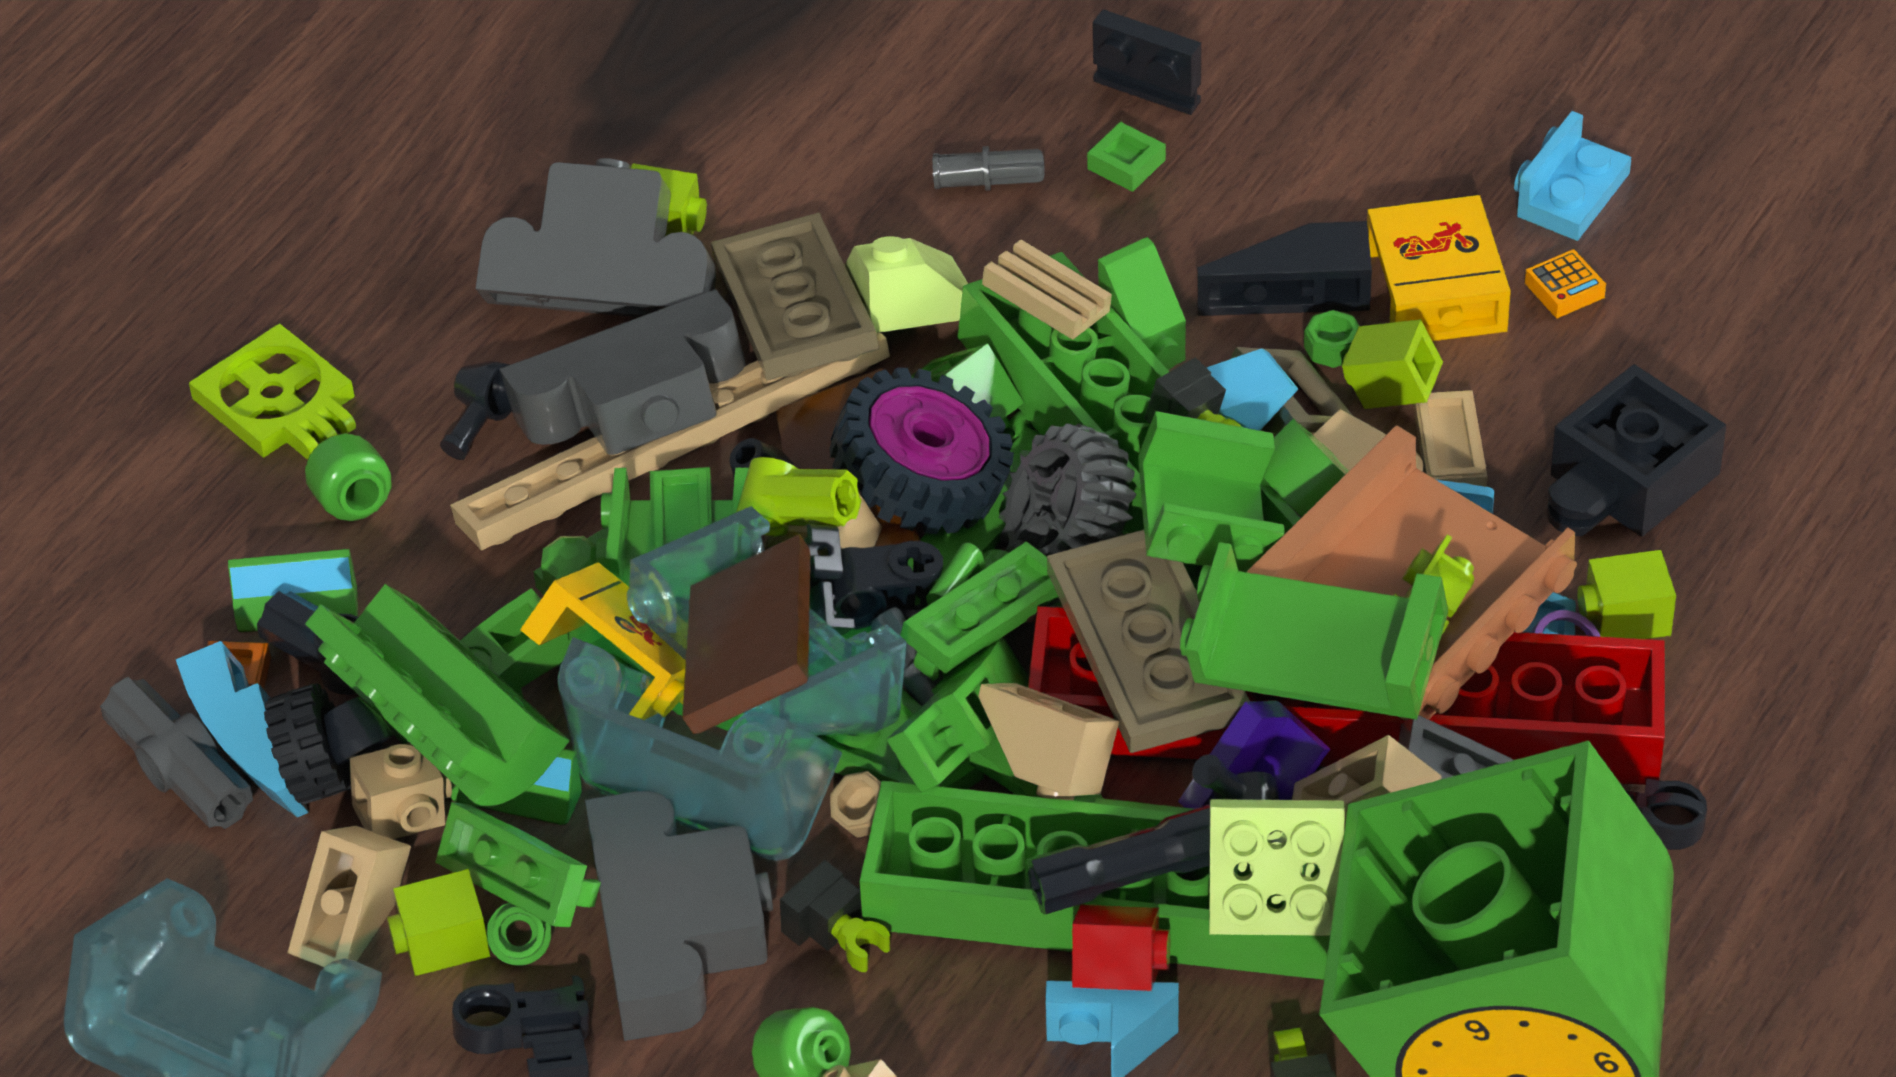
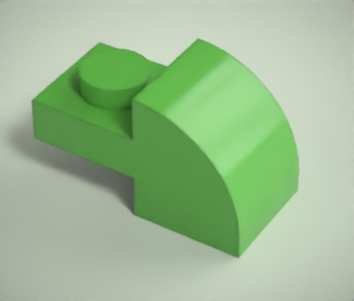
M1293 418L1274 437L1275 450L1263 478L1303 517L1349 470L1339 462L1331 450Z

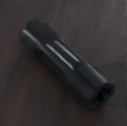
M1210 804L1166 817L1156 826L1089 846L1071 845L1027 858V875L1030 887L1041 913L1046 915L1090 902L1102 892L1165 873H1187L1210 866Z

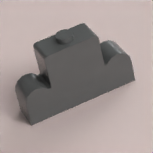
M609 158L597 159L595 165L556 162L549 169L541 229L536 231L528 222L516 217L502 218L494 222L485 232L482 241L475 289L488 304L642 317L715 290L716 266L703 243L694 235L677 232L665 236L671 192L657 171L631 169L628 163Z
M715 289L500 369L513 417L531 442L541 445L555 444L573 437L582 427L587 426L606 453L615 455L714 418L717 412L709 383H719L738 375L744 369L746 362L732 309Z
M635 791L586 799L585 804L597 880L601 882L599 892L624 1041L676 1033L692 1028L701 1021L706 1012L707 998L704 974L764 964L768 959L763 912L773 911L767 872L755 874L748 835L743 826H730L677 835L674 808L671 802L662 794L653 791Z

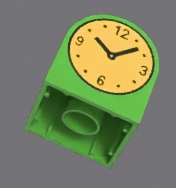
M1590 741L1350 803L1347 810L1319 1015L1370 1077H1659L1674 880L1672 861L1668 851Z

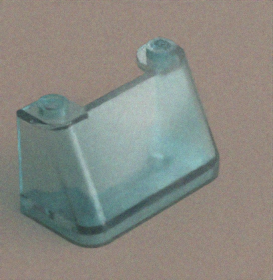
M750 506L630 560V589L627 591V603L632 615L640 623H646L647 626L686 660L690 586L764 551L761 536L769 532L770 522ZM809 608V665L807 683L744 712V715L753 727L774 736L874 734L898 721L901 709L907 641L887 624L869 633L863 631L849 639H845Z
M572 637L561 663L557 679L573 751L576 754L579 774L586 784L609 796L635 791H653L662 794L671 802L674 808L676 823L698 832L730 826H742L747 831L751 853L765 859L776 861L788 859L800 851L809 835L841 758V751L799 725L764 712L756 711L744 714L737 719L727 732L720 750L662 728L666 717H662L658 713L646 720L629 715L645 692V689H647L651 677L621 664L614 656L602 648Z
M166 878L74 935L64 1013V1031L70 1045L78 1054L124 1077H324L374 1011L378 1001L382 973L353 960L344 958L334 960L319 972L314 991L214 946L216 917L211 905L195 890Z

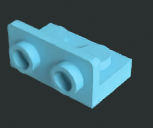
M1571 111L1559 128L1553 126L1548 131L1541 150L1533 161L1526 160L1521 165L1515 179L1514 190L1519 192L1517 217L1578 241L1630 174L1631 157L1582 138L1583 115Z

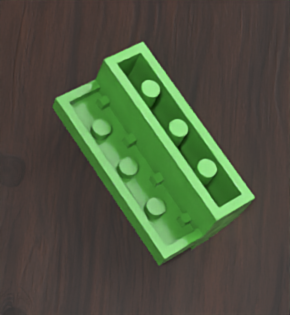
M386 584L380 589L355 623L321 604L305 623L307 627L324 641L318 648V651L326 658L324 663L475 804L493 806L505 803L519 796L545 773L570 741L418 602Z

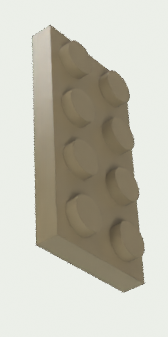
M820 213L711 242L714 261L766 380L796 376L810 368L835 361H850L861 354L879 350L876 330Z
M1144 530L1047 556V573L1114 719L1119 721L1118 728L1130 754L1228 727L1243 704L1250 702L1246 692L1243 690L1194 682L1187 656L1181 655L1180 640L1185 621L1188 618L1195 619L1200 603L1197 591L1183 562L1146 556Z

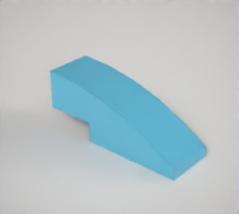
M222 641L176 659L186 691L203 723L223 750L276 803L296 817L309 813L307 804L302 805L298 803L294 798V794H290L288 791L285 778L282 779L278 771L279 764L277 759H274L271 748H273L272 743L268 739L266 732L268 724L264 719V712L267 711L264 705L271 697L258 683L251 686L248 685L244 667Z

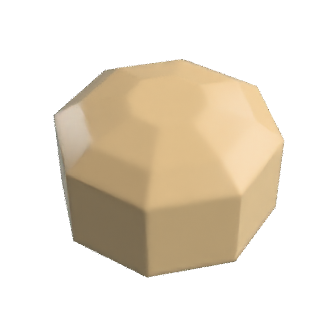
M868 771L848 774L842 778L830 793L831 817L857 838L870 836L881 781Z

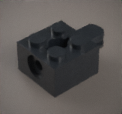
M1633 364L1555 426L1550 475L1557 480L1549 486L1546 515L1550 524L1562 533L1569 528L1575 532V536H1583L1610 515L1643 537L1720 474L1726 424Z

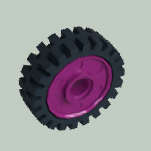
M895 368L892 375L885 369L876 372L872 379L867 376L859 382L857 388L854 387L841 410L830 439L832 440L829 447L830 457L835 458L832 467L837 470H848L858 479L857 488L858 491H861L860 495L869 508L875 504L881 508L877 517L889 523L893 515L901 517L900 528L913 531L919 522L922 523L924 533L937 534L941 526H943L947 534L959 532L962 525L967 529L976 525L979 519H984L991 510L1011 470L1014 452L1010 450L1013 443L1010 434H1003L1006 425L1001 417H990L993 407L985 399L974 403L972 399L975 392L964 385L959 391L951 388L954 379L941 375L938 383L931 380V371L918 369L913 378L908 368Z

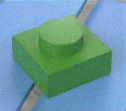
M1120 122L1087 153V169L1133 192L1166 160V144Z

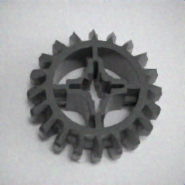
M1066 424L1062 427L1051 425L1046 435H1035L1032 441V450H1021V464L1017 470L1009 472L1012 482L1009 490L1002 493L1007 498L1006 508L999 514L998 518L1006 523L1005 528L1000 534V540L1008 545L1006 552L1010 553L1027 541L1047 557L1055 553L1123 536L1122 531L1125 523L1133 519L1128 514L1129 503L1136 497V493L1129 489V484L1134 478L1135 471L1126 466L1128 463V453L1118 447V440L1110 438L1107 433L1081 424L1076 426Z

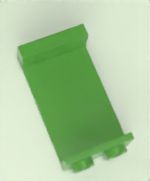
M1219 542L1212 566L1204 565L1199 576L1197 597L1200 603L1195 619L1188 618L1184 623L1181 633L1180 652L1182 656H1187L1195 683L1417 720L1448 614L1442 577L1417 573L1410 598L1238 571L1232 545Z

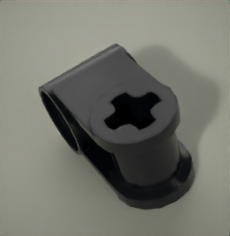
M922 541L841 549L842 576L839 580L828 579V582H831L832 595L835 596L833 607L837 613L834 617L854 619V629L859 630L870 627L871 622L877 616L896 607L902 612L905 619L908 620L928 606L926 596L943 571V556L933 545ZM910 558L913 559V569L908 566ZM915 594L920 598L919 605H915Z

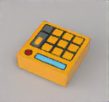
M1575 249L1526 269L1525 285L1556 319L1605 298L1606 283Z

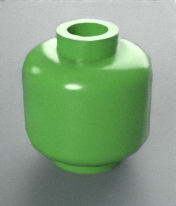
M344 433L327 438L312 451L305 466L306 484L311 493L326 512L340 520L355 521L367 518L375 513L387 500L392 487L391 472L386 462L369 442L358 435Z
M816 1007L774 1012L761 1022L754 1035L752 1046L753 1064L759 1077H821L837 1065L849 1066L851 1054L849 1036L842 1022L831 1012Z

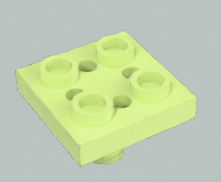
M1210 799L1209 934L1330 936L1344 839V801ZM1247 863H1249L1250 875L1241 877L1234 872L1236 864H1238L1239 871L1244 872ZM1306 864L1305 872L1303 875V865ZM1316 864L1320 870L1316 876L1311 877ZM1271 896V902L1274 904H1279L1285 900L1286 902L1281 908L1275 909L1267 904V899Z

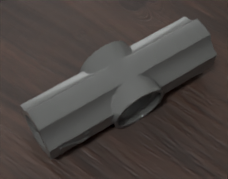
M126 677L110 688L108 697L100 705L103 719L134 750L139 765L151 783L164 793L172 789L209 828L221 826L226 829L242 819L246 807L253 800L251 788L218 754L210 734L198 718L188 712L180 716L145 679L132 680Z

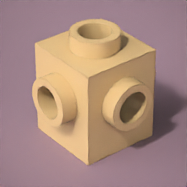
M410 742L350 758L352 806L365 829L395 839L445 825L444 799L452 795L451 781Z

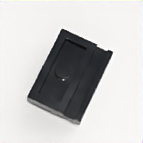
M1102 9L1092 22L1093 64L1097 65V71L1093 75V82L1192 115L1201 103V96L1197 95V89L1201 85V42Z

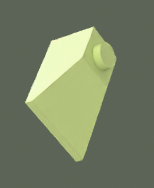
M893 236L881 237L871 244L853 247L845 267L876 333L959 321L963 285L968 284L951 255L912 238L902 239Z

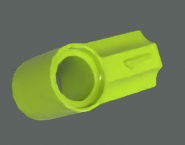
M754 458L749 466L735 514V521L747 530L775 537L787 534L790 525L807 526L806 524L844 527L847 521L857 518L860 509L861 498L857 488L858 479L848 470L798 469L790 463L775 458Z

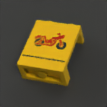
M1480 195L1367 209L1371 257H1379L1391 296L1390 323L1421 319L1432 341L1508 331L1511 290Z
M599 562L555 580L520 629L535 643L542 645L584 626L587 622L652 674L655 678L627 716L636 724L657 713L665 717L678 702L683 705L687 633Z

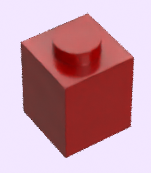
M1080 905L1072 924V988L1152 991L1159 969L1168 970L1170 963V930L1159 929V908Z

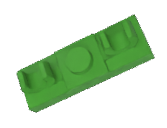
M1026 541L904 621L900 638L917 651L914 666L934 681L938 678L940 670L946 674L984 647L987 648L1027 621V618L1037 612L1038 606L1045 607L1059 598L1047 573V557Z
M451 803L435 863L452 872L469 869L474 884L554 927H571L576 906H595L601 882L596 879H584L587 865L468 803Z

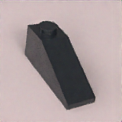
M1367 221L1308 223L1197 267L1198 316L1309 313L1332 310L1338 312L1369 311L1372 265Z

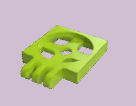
M280 323L189 382L192 399L263 458L285 443H288L308 459L309 455L318 445L315 439L321 443L327 438L337 435L334 428L342 434H348L356 429L354 418L342 407V405L355 397L352 381ZM277 353L287 355L296 363L281 374H268L259 367L260 364ZM316 379L320 382L318 391L305 404L296 397V391ZM238 380L249 389V395L228 407L221 397V390ZM269 386H279L283 389L281 395L275 398H265L261 395V392ZM261 414H279L282 416L271 419H256Z

